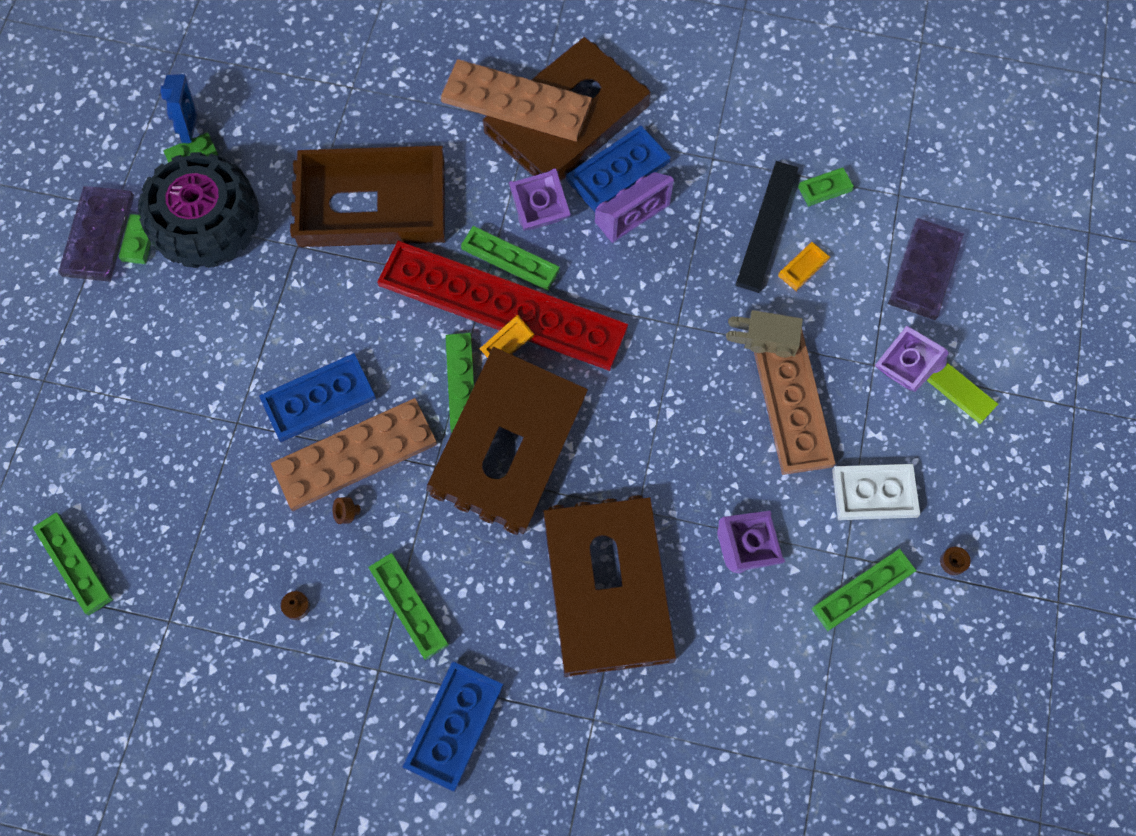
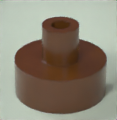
M338 497L334 500L332 512L337 524H350L353 522L355 515L360 514V506L358 504L354 505L350 497Z
M957 546L948 548L940 557L942 569L946 573L955 576L965 572L971 563L967 551Z
M292 591L282 598L281 611L287 618L300 620L308 614L310 602L302 592Z

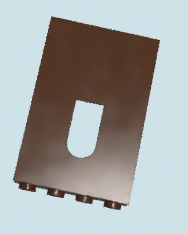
M583 37L531 79L532 81L570 91L585 79H593L600 84L601 90L592 99V104L577 142L490 116L483 118L484 133L532 176L546 173L556 168L561 182L566 177V174L580 166L646 110L650 104L651 92L646 85L640 84L634 79L628 70L621 68L611 56L603 53L596 43L590 42L586 37Z
M443 146L297 150V160H293V171L296 175V181H292L295 202L291 203L294 223L290 224L291 237L295 238L298 247L396 244L397 241L406 244L445 243V158ZM377 192V212L338 213L329 206L331 198L338 193Z
M493 346L430 477L426 491L430 492L429 495L438 501L444 502L446 499L455 503L454 507L466 513L472 511L479 514V518L487 523L493 524L495 521L503 525V529L515 535H518V533L524 534L588 389ZM502 427L522 436L523 439L507 474L500 479H491L483 472L482 463L498 428Z
M635 495L625 501H617V499L611 498L601 501L600 504L591 505L590 502H580L575 504V507L564 508L563 505H554L549 507L548 510H544V523L564 677L674 663L676 654L651 498ZM608 536L615 541L623 587L595 590L590 545L596 537Z

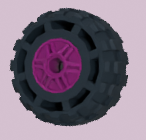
M191 152L190 156L183 157L178 155L172 157L171 162L165 165L162 163L155 168L153 177H147L142 188L143 193L140 194V199L138 200L139 220L153 246L166 259L173 263H182L185 267L199 268V265H204L211 268L218 266V262L223 260L231 261L236 258V253L240 249L245 250L252 241L251 235H255V231H257L259 224L258 212L260 211L254 190L248 178H246L238 166L232 165L225 158L214 154H209L208 157L202 154V152Z

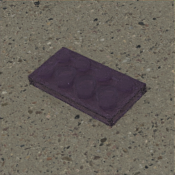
M83 186L58 271L62 277L111 282L134 199L132 191Z
M916 218L887 304L936 320L940 313L964 233Z

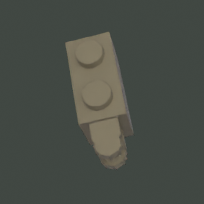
M752 310L749 318L731 316L728 319L729 326L747 331H729L726 333V338L729 342L744 344V348L750 349L755 353L769 352L775 353L779 357H795L800 346L803 319Z

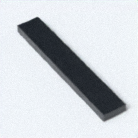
M779 161L775 162L735 286L759 293L799 167Z

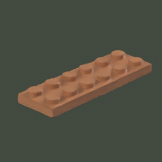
M457 59L441 94L442 103L576 142L592 104L591 97Z
M801 330L800 346L795 357H779L775 353L754 352L782 475L835 466L803 331Z
M414 398L272 462L271 466L293 512L436 446L437 442Z

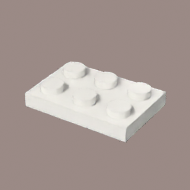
M913 464L834 466L832 469L838 520L917 518L920 516Z

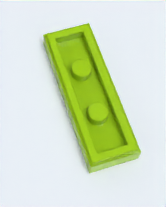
M949 363L941 371L933 373L926 380L979 424L998 405L997 402Z

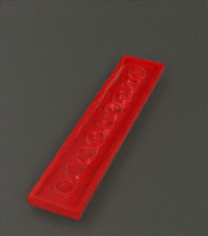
M397 241L377 281L378 286L499 331L518 315L535 334L529 342L608 371L612 368L628 329L627 323L401 241Z

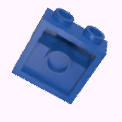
M186 74L166 75L164 85H161L160 91L162 99L167 102L168 118L173 120L174 131L176 134H179L181 142L192 143L197 111Z

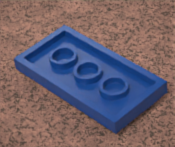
M640 125L566 174V181L595 212L602 202H609L621 190L629 189L635 185L641 177H647L653 172L656 173L669 164L671 157Z
M355 353L259 395L280 442L376 399Z
M452 661L402 768L455 792L504 685Z

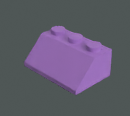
M655 172L647 177H641L635 185L629 189L621 190L609 202H602L595 210V223L612 243L670 205L674 179L671 176Z

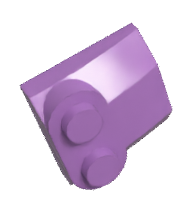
M556 168L546 173L509 182L518 213V221L523 231L537 229L570 217L571 214Z
M906 326L875 364V367L906 389L916 392L933 373L941 371L946 366L949 352L946 348Z
M771 511L726 516L719 520L718 539L725 564L732 572L743 573L746 570L785 562L772 522Z

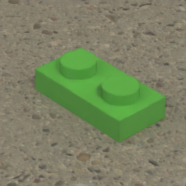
M208 132L192 138V143H180L163 150L168 163L172 161V157L178 155L183 157L190 156L191 152H202V154L208 157L209 154L219 156Z
M843 167L802 181L798 186L808 207L852 192L854 187Z
M129 215L119 253V259L122 262L146 264L151 241L142 228L139 220L140 215Z

